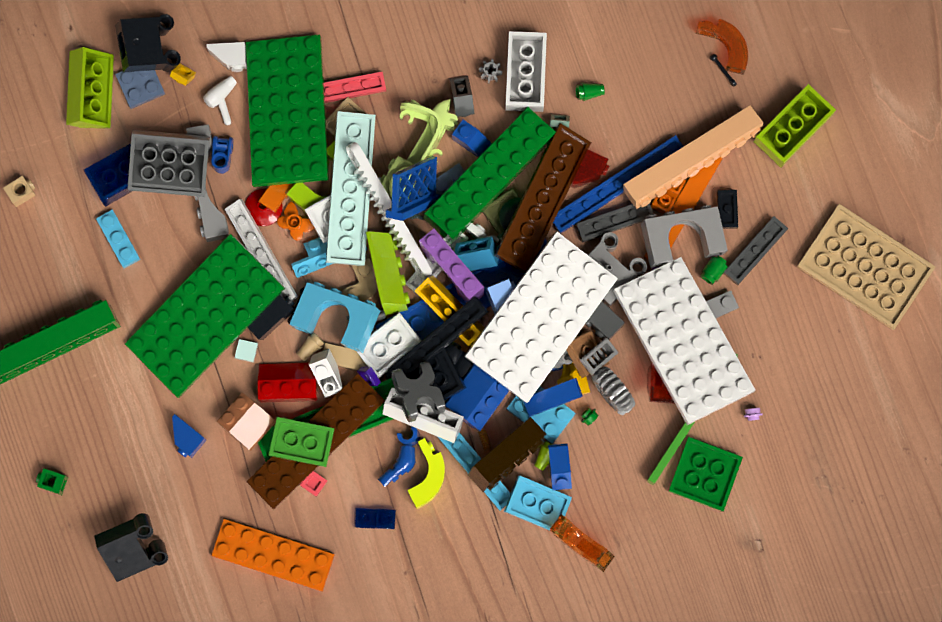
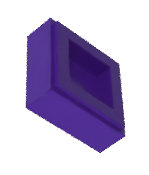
M361 367L357 370V373L370 386H378L381 383L372 367Z

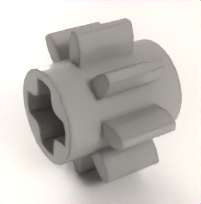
M493 59L488 63L483 61L484 68H479V72L483 73L481 80L485 78L488 84L492 80L498 82L497 75H502V71L498 70L501 64L498 63L496 65ZM489 69H493L492 74H488Z

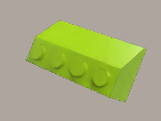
M85 47L70 51L66 125L79 128H111L113 54Z
M366 232L381 305L385 315L407 311V304L410 303L408 292L404 293L403 289L406 281L404 274L400 275L399 268L403 267L400 256L397 257L395 252L399 250L396 246L397 240L393 241L389 233Z

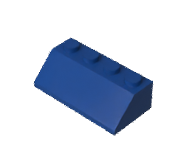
M473 364L462 379L466 389L450 397L445 402V407L451 412L463 416V421L470 427L481 431L509 390Z

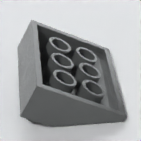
M133 130L128 190L205 197L210 136Z

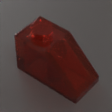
M587 150L571 187L575 189L600 180L602 175L606 176L610 167L607 165L609 159Z

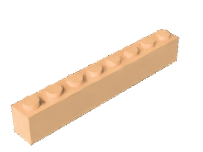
M748 106L623 184L624 193L636 209L647 206L655 197L663 196L671 187L679 186L687 177L695 176L703 167L711 166L719 157L727 156L730 150L743 146L746 140L751 137L755 138L763 130V121L754 109Z

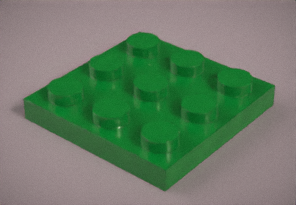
M688 437L668 492L724 512L743 457Z

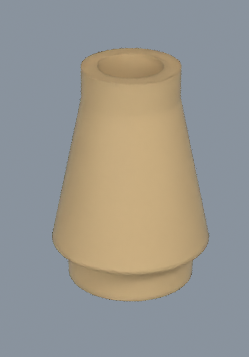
M315 333L311 336L308 335L296 354L303 361H306L310 356L323 348L324 341Z

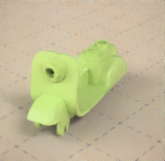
M412 99L401 103V120L405 115H409L408 124H412L414 118L426 121L427 126L408 159L405 160L400 156L396 160L393 158L388 166L389 172L380 179L391 201L394 173L425 160L434 154L442 156V151L436 149L446 130L454 131V125H458L457 116L448 113L451 99L438 103L433 110L421 106Z

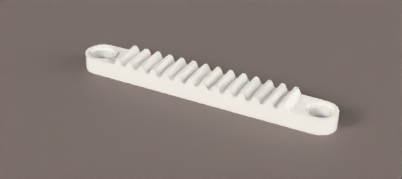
M356 142L346 146V152L356 168L354 174L360 175L358 181H363L362 187H367L365 193L371 194L370 201H375L373 206L379 208L377 213L383 214L381 220L387 221L385 227L391 228L389 234L395 235L393 241L398 240L396 246L402 247L400 253L406 254L404 260L410 261L421 279L424 280L431 276L432 270L404 221L386 218V210L392 207V201L361 147Z

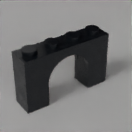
M280 293L248 326L249 330L258 340H264L296 310L293 306L295 304L288 295L284 296Z

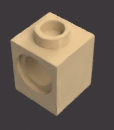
M23 176L3 188L16 207L35 196L33 192L35 186L30 179L26 180ZM25 187L23 194H17L18 188Z

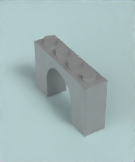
M711 205L700 207V210L693 211V208L682 210V213L678 214L672 211L664 213V216L660 217L649 215L641 223L650 268L663 266L673 261L669 244V232L673 226L680 224L692 227L699 234L705 258L724 255L728 251L718 207L711 208Z

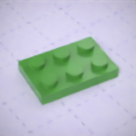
M277 417L269 456L327 467L335 429Z

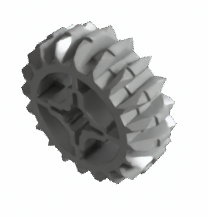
M604 366L592 375L595 387L618 414L624 415L632 410L635 406L634 398L610 368Z

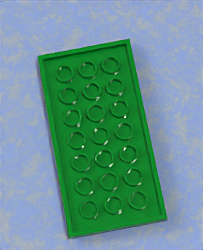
M321 35L246 42L252 186L261 187L329 180Z
M230 234L138 329L125 345L177 398H180L273 302L285 287Z

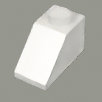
M245 42L207 44L208 52L228 70L241 72L243 69H247Z

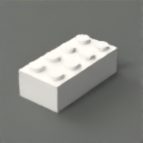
M509 31L505 111H524L529 107L533 112H543L547 33Z

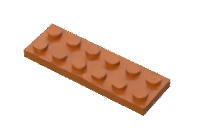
M224 519L211 556L323 592L335 554Z

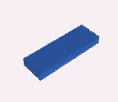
M577 378L535 393L529 402H524L529 417L581 398L583 395Z

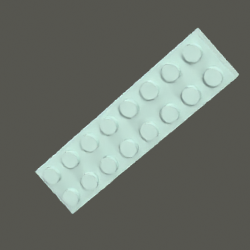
M337 112L326 263L365 265L370 194L365 193L367 187H362L364 182L358 181L360 175L354 174L356 168L346 152V146L353 142L358 143L372 166L376 115Z

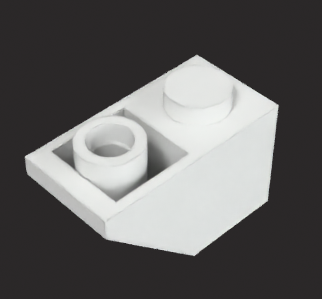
M330 349L312 355L309 366L324 396L328 397L338 393L343 386L338 365Z

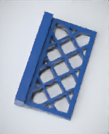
M431 156L393 174L392 207L386 210V218L403 221L430 208L442 196L436 194L437 157Z

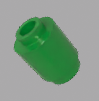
M718 255L717 257L712 256L703 268L700 277L713 285L715 282H718L724 271L728 268L726 265L727 261Z

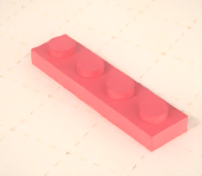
M383 72L324 83L325 103L344 100L347 97L354 98L386 92Z

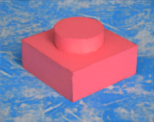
M313 471L300 486L317 497L328 481Z

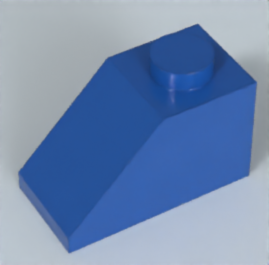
M465 120L461 121L452 134L453 141L478 158L492 145L478 129Z
M174 414L172 420L174 442L178 447L176 451L185 458L187 455L193 458L207 440Z
M568 443L548 445L552 490L572 489Z

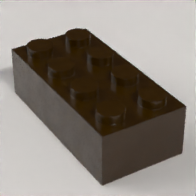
M530 417L476 463L468 476L482 492L487 489L491 491L499 484L498 482L502 479L501 477L505 479L513 472L516 464L519 467L527 460L530 452L534 454L541 447L546 433Z

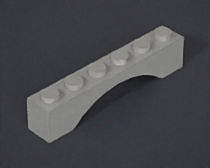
M209 124L186 128L188 135L210 136L209 157L213 143ZM205 187V197L195 196V200H199L200 207L197 208L198 218L203 221V226H200L201 235L206 238L207 242L226 239L229 236L227 219L211 202Z

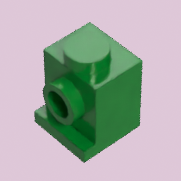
M43 468V471L39 472L36 478L37 487L62 496L68 477ZM50 479L55 480L54 485H49Z

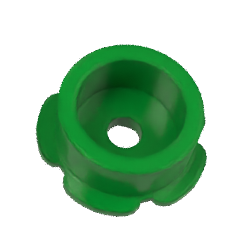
M588 408L581 415L583 418L581 422L587 426L592 424L599 416L595 412L596 409L591 410Z

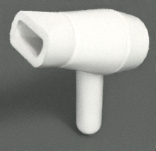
M232 76L212 87L203 96L204 102L209 107L214 108L219 105L225 125L231 124L225 98L237 83Z

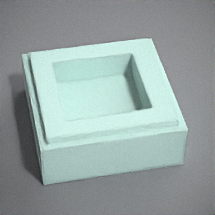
M239 339L235 359L254 363L258 343Z

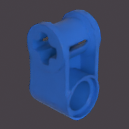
M213 137L211 161L217 173L224 174L230 168L234 143L233 137L229 139ZM219 160L226 161L223 166L216 165Z

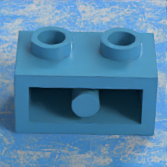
M492 236L456 243L454 252L470 271L498 266L499 258L494 256L497 246Z

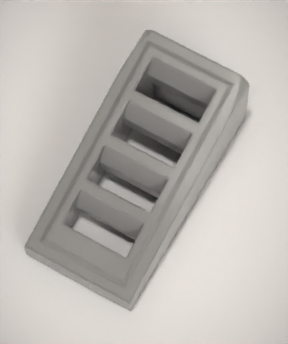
M605 338L583 356L580 362L593 375L619 352L608 338ZM596 351L602 357L603 360L599 358V356L596 354ZM592 355H593L594 358L598 361L599 364H597V363L594 361V359L591 357ZM587 359L590 360V362L593 364L594 368H592V366L589 364V362L587 361Z

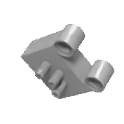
M612 232L605 233L602 236L601 242L588 255L618 278L602 300L608 307L617 300L613 292L614 289L644 275L647 264L642 258H635L631 261L629 269H627L610 254L618 245V237ZM610 238L615 244L607 246L604 240ZM634 264H640L643 270L641 272H636L633 270L632 266Z

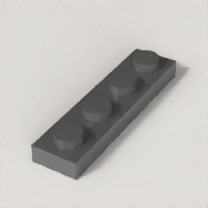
M650 203L638 209L631 204L579 222L576 226L582 242H586L603 236L605 233L615 232L641 223L646 219V216L654 215Z
M774 216L724 271V274L736 285H739L783 236L788 227Z

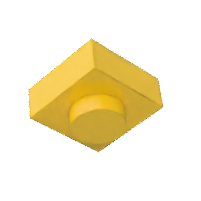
M180 63L171 71L170 77L186 86L194 79L196 72Z

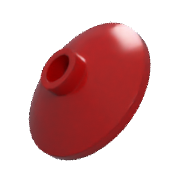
M267 189L254 191L245 202L257 226H270L282 214V203L275 213L267 207L260 209L259 200Z

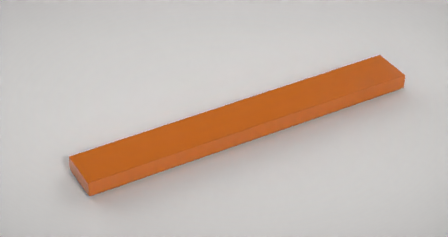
M719 157L711 166L703 167L695 176L689 178L670 212L674 211L675 214L682 213V210L695 208L723 158ZM676 225L670 229V249L684 225ZM646 252V254L644 255V258H646L647 260H649V259H648L647 252Z

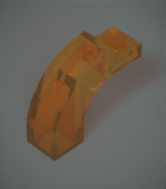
M722 19L718 20L717 26L713 25L710 21H699L695 34L712 37L721 41L728 51V61L725 70L744 75L748 61V48L740 31Z
M560 515L550 528V531L556 538L602 572L605 571L615 557L605 547L579 530L563 515Z

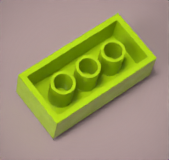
M808 84L756 136L754 143L782 168L834 115L836 109Z

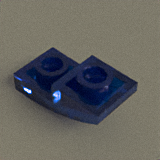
M355 508L354 528L395 529L396 510Z

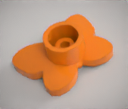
M290 202L285 208V216H281L277 220L278 226L282 229H289L291 237L296 241H300L303 238V233H309L315 229L310 219L299 216L297 207L293 202Z

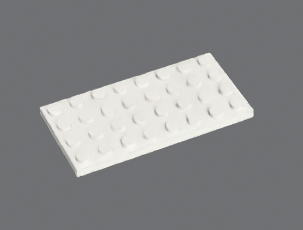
M555 232L471 346L465 357L525 403H528L618 278L560 233Z
M681 257L614 289V294L687 425L755 392L753 384Z

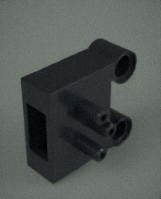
M163 14L160 17L120 19L116 23L115 29L123 72L150 70L170 72L180 63L181 56L177 51L169 50L164 55L162 51L160 36H165L174 26V20L170 15ZM160 22L164 23L166 25V28L162 27ZM167 58L171 59L173 64L169 63Z
M140 513L133 519L94 536L96 547L116 582L155 565H163L168 561L166 546L162 540H153L147 548L141 540L148 539L153 535V527L148 514Z

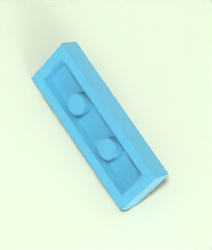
M113 209L96 218L123 268L141 260Z

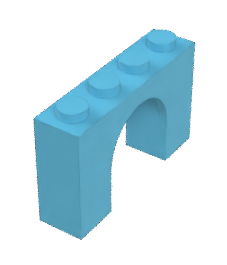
M307 282L290 325L296 330L312 335L318 319L325 309L334 305L345 306L349 312V323L341 344L346 348L363 353L380 313L376 304L369 300H365V302L359 301V298L352 294H348V296L342 295V292L335 288H331V290L325 289V286L318 282H314V284Z

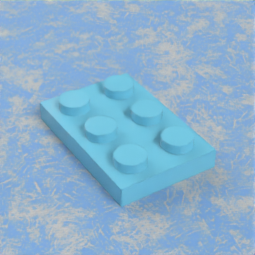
M539 386L535 393L541 392L545 389ZM516 396L506 409L524 423L530 417L524 401ZM563 404L534 415L531 418L546 433L544 439L553 444L576 413Z
M518 475L504 512L558 534L572 497Z

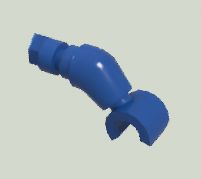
M411 426L410 429L413 431V436L408 440L404 439L402 434L397 433V437L403 446L400 447L399 457L393 465L394 468H389L378 478L384 487L391 481L395 483L399 479L398 476L400 474L409 473L414 467L416 460L415 447L413 446L420 439V433L417 428Z

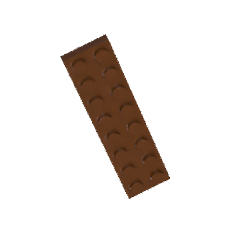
M561 123L555 129L556 133L550 139L494 256L524 274L535 261L592 143Z
M357 374L307 423L335 429L330 456L385 400ZM272 456L246 482L274 510L319 466Z

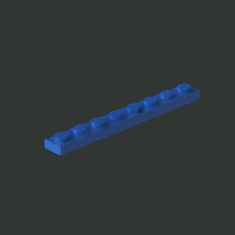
M675 135L560 210L553 221V225L560 234L623 194V184L684 146Z

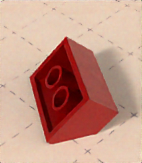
M309 363L259 364V402L318 401L317 380Z

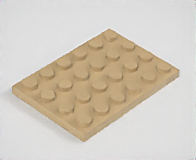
M840 204L797 266V268L892 330L897 327L936 267Z

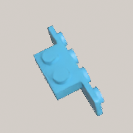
M319 237L304 243L309 257L296 261L291 265L296 277L299 278L334 263H326L327 242L323 243Z

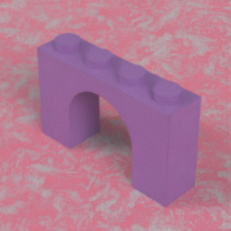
M435 229L419 240L420 250L432 264L436 262L455 285L457 294L465 303L475 296L478 299L484 296V286Z

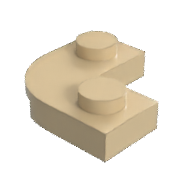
M369 258L365 260L364 266L352 265L359 283L343 289V295H355L362 302L373 298L378 286L374 268Z

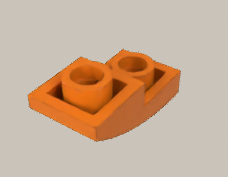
M683 180L679 186L668 189L663 196L656 197L651 208L662 214L670 212L686 180Z
M296 183L269 186L260 198L259 203L275 213L283 200L287 199L288 191Z

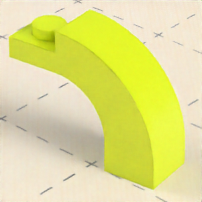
M425 438L418 441V444L428 462V474L422 483L408 490L416 509L428 504L436 497L445 477V465L441 452L433 455L435 449L431 441L427 442Z

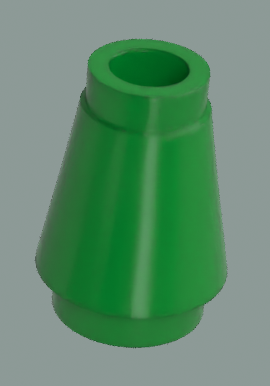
M580 83V85H576L578 100L586 101L605 94L603 84Z

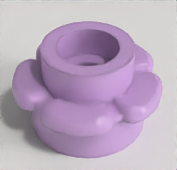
M760 408L746 409L744 417H748V421L760 420L759 416L763 415V413H761Z

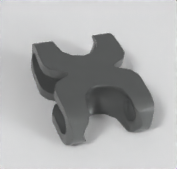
M428 361L420 363L418 370L420 377L418 379L407 378L401 369L392 371L391 378L395 391L399 396L404 397L402 410L408 422L416 421L418 416L417 405L419 404L430 405L435 414L445 412V402L441 390L438 387L432 386L435 375Z

